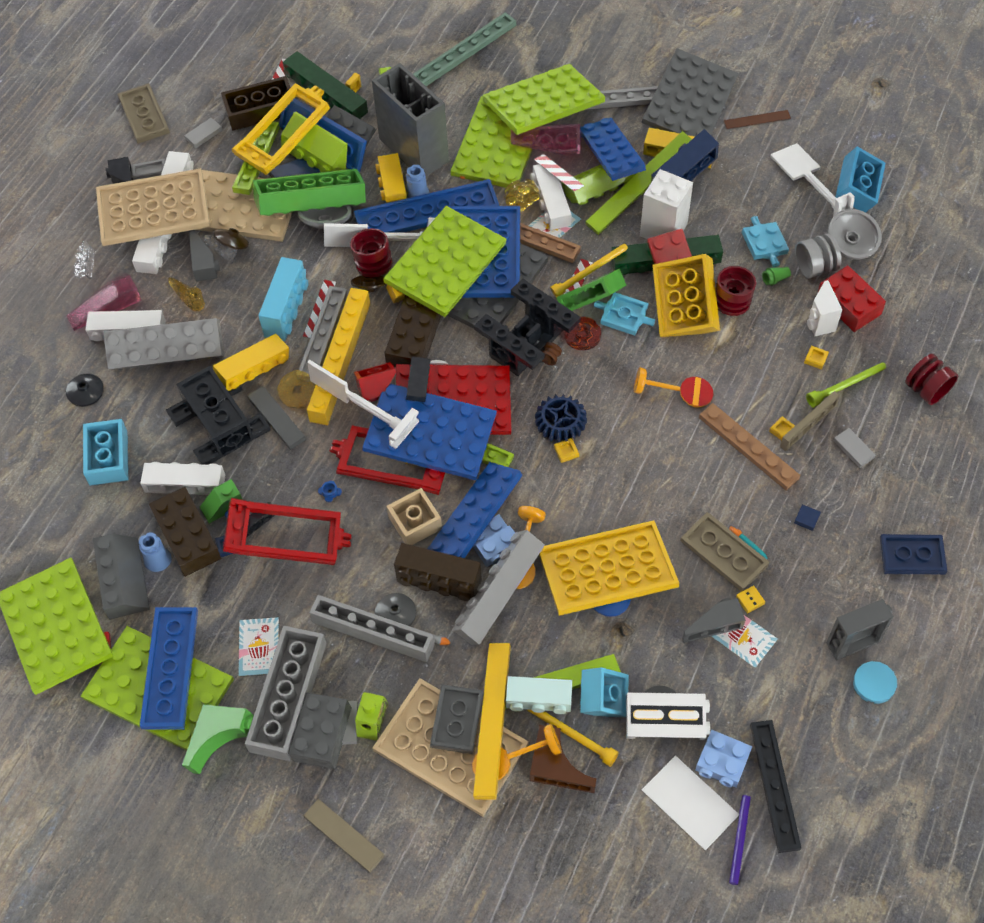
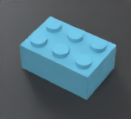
M122 419L83 424V474L89 486L129 480L128 436Z

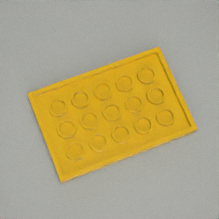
M654 520L546 545L539 553L559 616L679 587V580Z

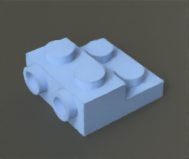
M499 514L492 518L473 546V549L486 567L498 563L501 552L508 548L511 543L510 539L515 532L510 525L507 526Z
M711 729L695 771H698L705 778L710 779L712 777L719 780L726 787L733 786L737 788L752 746Z

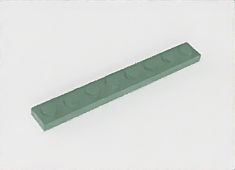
M506 12L413 75L425 86H428L514 28L516 20Z

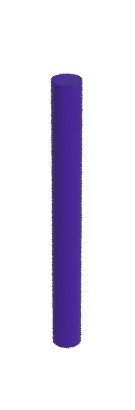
M742 795L729 880V883L732 885H738L751 800V797L747 795Z

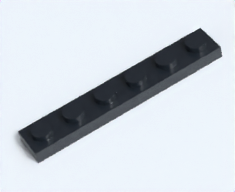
M773 720L751 722V733L778 853L800 851L802 847Z

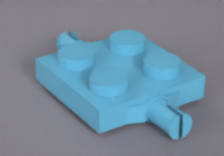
M753 216L751 221L754 226L745 227L741 232L753 259H769L772 267H777L780 265L777 256L788 254L789 248L776 222L761 224L758 216Z
M616 292L613 293L607 303L598 300L594 303V307L604 310L601 325L635 336L643 323L652 327L655 324L656 319L645 316L649 303Z

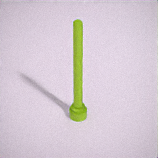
M883 362L821 392L812 391L806 394V400L814 408L834 391L839 392L886 369V364Z

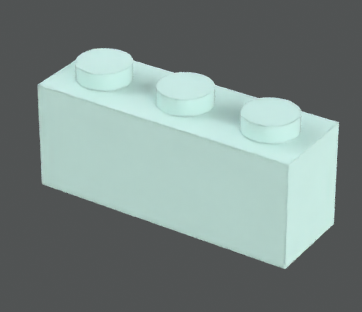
M508 676L506 708H510L512 711L529 709L536 713L553 711L556 714H565L566 712H571L572 680Z

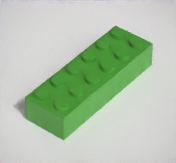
M358 169L253 180L254 201L260 215L270 216L273 213L287 214L291 211L305 212L308 209L322 210L326 207L339 208L343 205L356 206L360 205V203H366L365 182Z

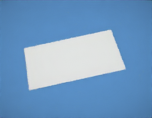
M676 755L642 789L649 798L705 850L739 816L728 803Z

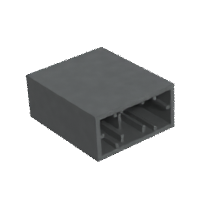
M401 63L372 80L379 139L393 153H398L399 158L408 167L420 165L424 169L426 176L448 163L445 103Z

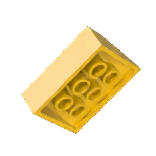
M707 254L654 264L653 274L660 337L696 335L720 331L713 259Z

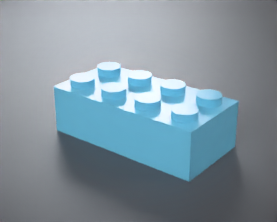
M281 257L258 315L264 337L268 338L276 333L283 341H286L287 335H290L292 331L293 319L297 318L298 306L302 304L304 290H307L309 283L306 280V269H304L301 260Z

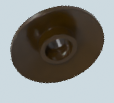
M229 228V230L218 229L214 232V238L227 247L246 249L249 245L248 240L234 228Z
M362 275L351 280L352 286L364 289L369 293L386 284L384 283V276L365 277Z

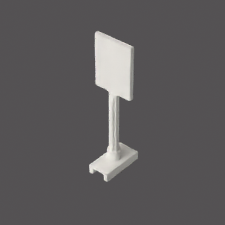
M797 143L770 155L793 181L805 177L832 205L834 209L833 217L843 210L853 209L855 196L850 192L836 198L812 174L820 170V166Z
M428 218L427 227L435 218ZM324 223V247H350L352 237L358 232L368 229V224ZM423 232L384 233L387 235L388 240L416 241Z
M309 360L307 362L311 382L345 403H348L350 399L358 406L389 424L394 429L389 435V445L394 449L398 448L419 422V419L416 418L419 412L414 408L402 420L393 417L356 393L349 391L347 382L313 361Z

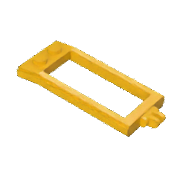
M295 83L247 136L232 148L234 155L267 175L282 162L330 109L329 104L322 100L324 90L319 89L317 86H313L311 89H304ZM295 97L316 109L273 156L253 145L256 139Z

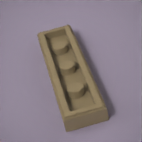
M835 391L831 393L783 436L780 447L787 451L837 406L839 394Z
M318 799L303 815L306 820L369 873L384 858V853L321 800Z

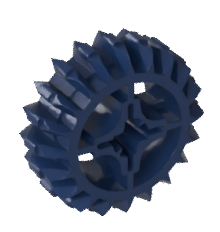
M564 393L561 397L555 394L553 399L548 396L547 401L542 400L541 406L537 407L535 425L538 427L539 433H543L544 438L549 437L550 442L554 439L557 440V443L560 440L566 442L569 438L574 441L575 436L580 437L581 431L585 430L587 413L584 410L583 404H579L578 399L572 400L571 395L565 398ZM546 419H548L549 422L553 423L554 426H552L551 424H549Z

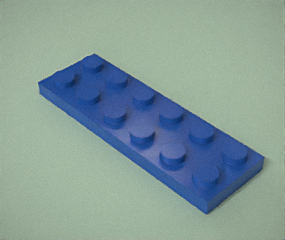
M294 98L281 112L279 126L284 130L294 112H298L308 118L315 110ZM323 116L316 124L348 144L346 167L348 169H358L360 172L367 141Z
M603 118L598 122L587 123L579 127L581 136L612 181L646 170L645 163L612 118Z
M489 462L427 549L465 558L523 476L520 470Z
M155 607L140 719L141 729L184 730L198 617L197 607Z

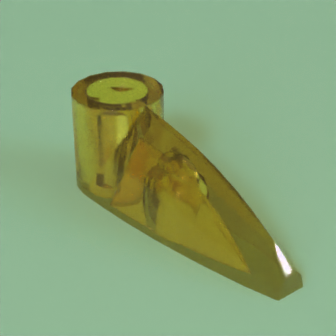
M173 277L168 278V282L173 290L191 310L200 311L204 308L205 300L199 288H191Z

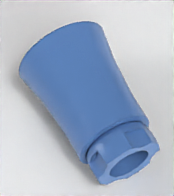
M420 165L409 167L406 174V197L411 198L430 193L424 169Z
M147 533L140 537L139 549L142 553L145 567L152 572H160L170 565L172 557L170 551L165 548L160 538L154 533Z

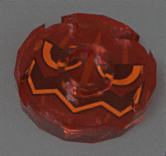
M581 317V322L570 333L564 331V338L567 344L574 349L589 350L599 343L601 328L594 319Z

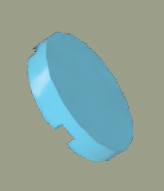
M870 661L862 664L857 669L854 675L853 686L856 693L863 700L880 704L887 702L893 697L897 688V678L887 665L881 662Z

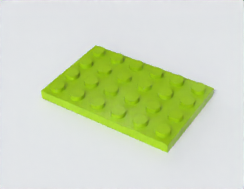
M566 64L498 90L490 91L483 95V101L518 135L604 103L605 96L571 64Z
M481 96L451 168V176L459 178L464 176L465 179L477 182L490 179L492 185L517 190L541 126L516 135L483 101V96Z
M445 206L384 277V283L446 317L504 247L507 239L454 209Z
M71 557L0 591L1 610L30 687L35 695L113 657L75 562Z
M126 626L111 649L113 657L103 661L81 694V698L140 727L151 637ZM193 658L184 730H144L187 751L202 706H218L232 684L233 676Z

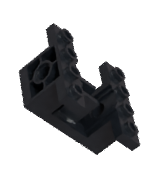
M523 278L511 289V295L525 304V316L510 332L507 325H502L488 314H485L474 325V330L489 340V357L502 366H509L510 371L516 376H519L527 367L533 370L545 358V353L542 351H544V345L547 342H553L563 331L570 333L581 322L579 315Z
M211 366L177 383L182 401L166 409L168 416L176 427L195 416L204 426L210 441L193 450L201 465L212 464L271 430L261 413L250 419L246 418L232 398L233 395L243 390L242 386L240 385L236 389L227 391Z

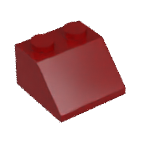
M391 362L354 372L359 394L362 398L373 402L379 399L378 397L381 396L382 392L386 391V388L396 374V369Z

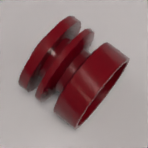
M373 228L364 229L352 237L350 247L359 274L365 277H378L391 269L393 259L388 237L383 231Z
M729 266L719 273L716 282V297L718 310L721 313L729 316H739L749 310L757 284L756 278L751 271L740 266Z
M929 354L920 360L905 380V384L908 387H912L914 392L921 391L920 397L929 405L939 402L953 388L959 377L949 366L942 368L944 363L942 360H938L935 354Z

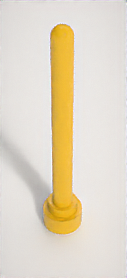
M626 244L620 245L564 283H555L550 287L555 297L564 294L566 289L625 252L628 246Z
M527 709L528 712L548 724L557 726V728L561 729L562 733L600 755V759L607 766L611 767L617 759L619 752L612 747L603 748L545 711L536 713Z

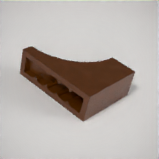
M549 724L539 725L536 743L546 740L544 728ZM551 724L561 746V729ZM548 745L534 750L530 770L531 782L595 793L597 778L587 776L578 771L566 758L562 746V753L554 755Z

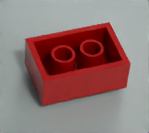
M848 265L824 280L829 281L842 308L840 319L853 332H856L882 314L886 300ZM824 281L820 283L818 292H819L820 288L822 287Z

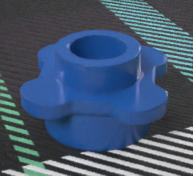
M327 481L318 489V493L325 497L326 502H332L334 497L341 495L342 490L337 488L334 481Z

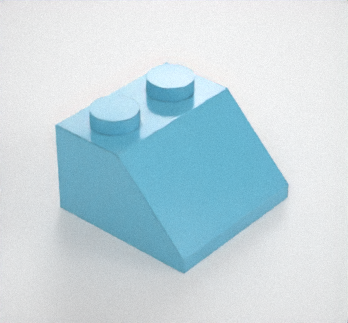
M602 667L582 670L580 713L593 716L626 717V694L628 693L629 675Z

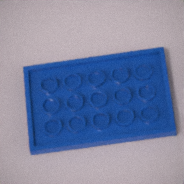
M449 206L507 239L504 247L462 298H516L511 295V289L520 281V206Z
M389 384L386 391L381 393L377 407L401 420L414 408L419 412L416 416L419 422L398 448L394 449L389 445V435L394 429L374 415L362 450L375 455L477 480L497 411L426 393L425 402L406 400V387Z

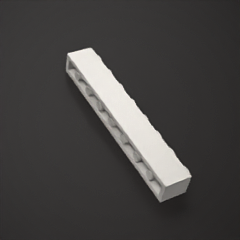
M169 151L161 175L193 170L194 163L191 161L189 153ZM172 234L139 240L132 260L136 272L158 273L159 267L163 263V254L167 251L168 239L171 238Z

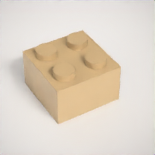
M422 488L386 506L388 517L405 544L414 545L442 529L441 517Z

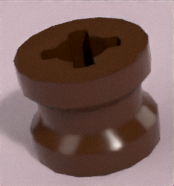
M547 342L544 345V351H542L545 353V358L542 362L551 366L555 365L557 357L562 353V349L553 342Z

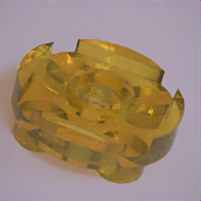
M525 179L526 182L517 180L509 184L504 191V200L507 206H520V211L526 210L528 206L540 199L537 184L530 179Z
M294 370L287 373L281 379L277 390L280 399L285 405L290 408L301 409L309 405L316 384L310 381L308 373ZM301 385L302 387L300 388V390L302 392L300 394H298L297 392L294 394V387Z

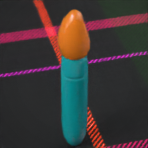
M732 526L729 527V530L765 559H768L766 554L742 534L739 529Z

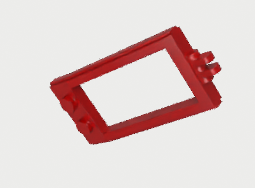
M352 425L347 439L343 438L341 441L333 440V446L330 447L329 451L336 454V457L340 459L336 474L413 489L422 488L425 492L439 495L445 472L426 468L422 480L347 465L356 437L366 438L369 428Z
M231 498L223 552L335 565L337 550H341L342 547H350L351 542L347 540H351L352 535L344 533V529L340 528L341 512L250 502ZM250 512L330 521L327 553L245 545Z

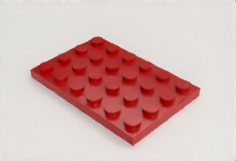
M396 364V385L408 388L411 364ZM430 365L427 393L496 410L497 414L490 435H511L509 366Z

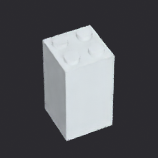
M661 169L658 171L644 193L640 228L641 237L648 239L678 229H683L684 231L688 223L693 182Z

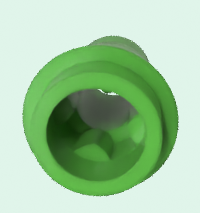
M789 267L767 268L762 273L763 282L770 286L791 276Z

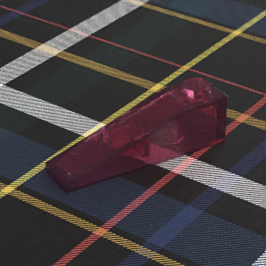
M580 124L540 126L518 135L511 129V144L561 155L580 154L582 151Z
M126 273L106 283L70 312L67 318L75 331L86 326L88 312L119 311L142 300L132 278Z

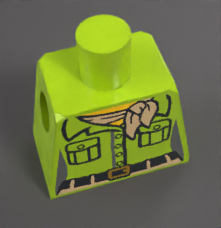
M363 692L355 718L357 737L374 741L379 739L388 707V701L384 696Z

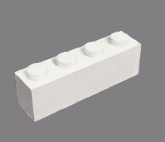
M540 164L533 165V173L530 174L532 184L535 183L536 196L540 197V209L545 212V224H549L550 230L571 226V212L560 180Z
M162 310L88 312L86 332L90 340L101 341L104 340V331L163 325L166 320Z
M151 462L144 463L140 484L145 493L170 494L186 487L189 494L209 495L213 488L224 483L225 472L222 465L214 463L200 465L198 463L180 464L172 462L168 464Z

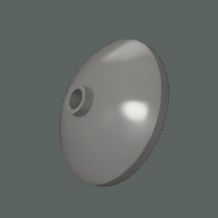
M343 205L339 208L326 207L322 210L308 209L305 212L298 211V218L303 223L318 229H324V223L343 224L351 217L349 205Z
M843 210L832 218L828 226V233L836 239L841 255L856 260L868 258L878 250L881 244L882 234L878 223L873 217L861 210Z

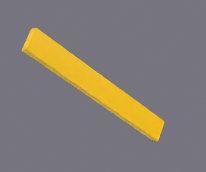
M489 643L473 791L474 800H496L511 651L510 643Z

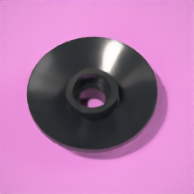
M93 374L78 375L66 387L68 400L72 404L81 407L94 404L101 398L104 392V385L101 379Z

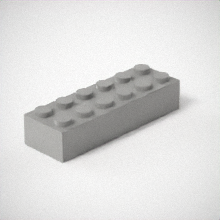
M217 318L103 332L107 365L110 370L224 357L220 319Z
M283 626L245 741L249 753L291 761L288 753L306 692L312 693L327 643L324 634Z

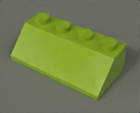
M298 112L293 113L281 134V147L305 122L306 117ZM315 124L293 148L290 154L297 159H304L310 167L318 168L321 173L346 170L348 144Z
M600 164L573 176L584 185L576 191L570 189L563 182L560 183L563 192L571 203L583 205L588 203V199L592 197H601L604 195L603 192L607 190L614 191L619 188L618 185L623 183L625 185L636 174L612 181Z

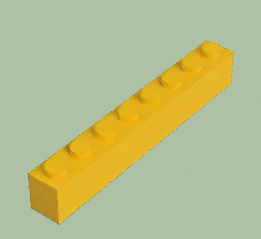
M350 288L322 368L343 381L370 307L369 292L366 290ZM315 385L307 413L310 422L328 426L337 397L318 385Z

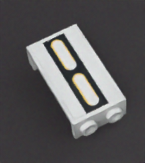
M627 693L626 739L665 737L700 738V740H705L706 735H710V722L706 721V713L710 711L709 700H706V694Z

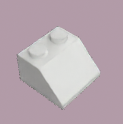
M828 280L824 281L810 309L809 319L807 320L808 328L812 330L814 336L835 332L841 316L842 308Z

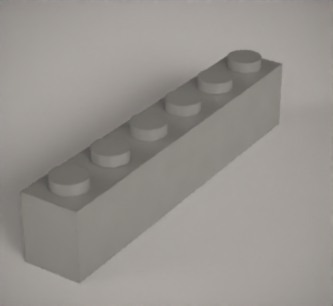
M528 530L516 532L511 537L510 545L501 552L500 560L491 567L488 572L490 575L486 581L484 580L478 586L476 596L468 601L464 614H461L456 619V626L453 631L470 645H479L545 546Z
M317 595L309 612L312 623L426 663L435 645L433 634Z

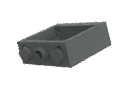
M883 599L837 617L826 642L836 661L882 641L894 618L892 608L886 605Z

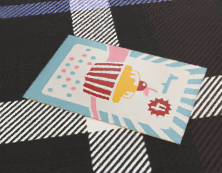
M745 615L746 621L743 629L712 636L753 667L759 664L778 640Z
M279 617L240 620L239 676L268 674L279 640Z

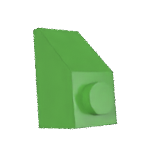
M232 479L213 488L200 506L208 523L225 515L229 509L231 498L242 500L241 494Z

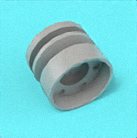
M830 233L816 236L814 240L811 238L802 240L796 244V260L800 271L806 278L810 279L820 276L823 272L829 273L840 268V248L836 239Z

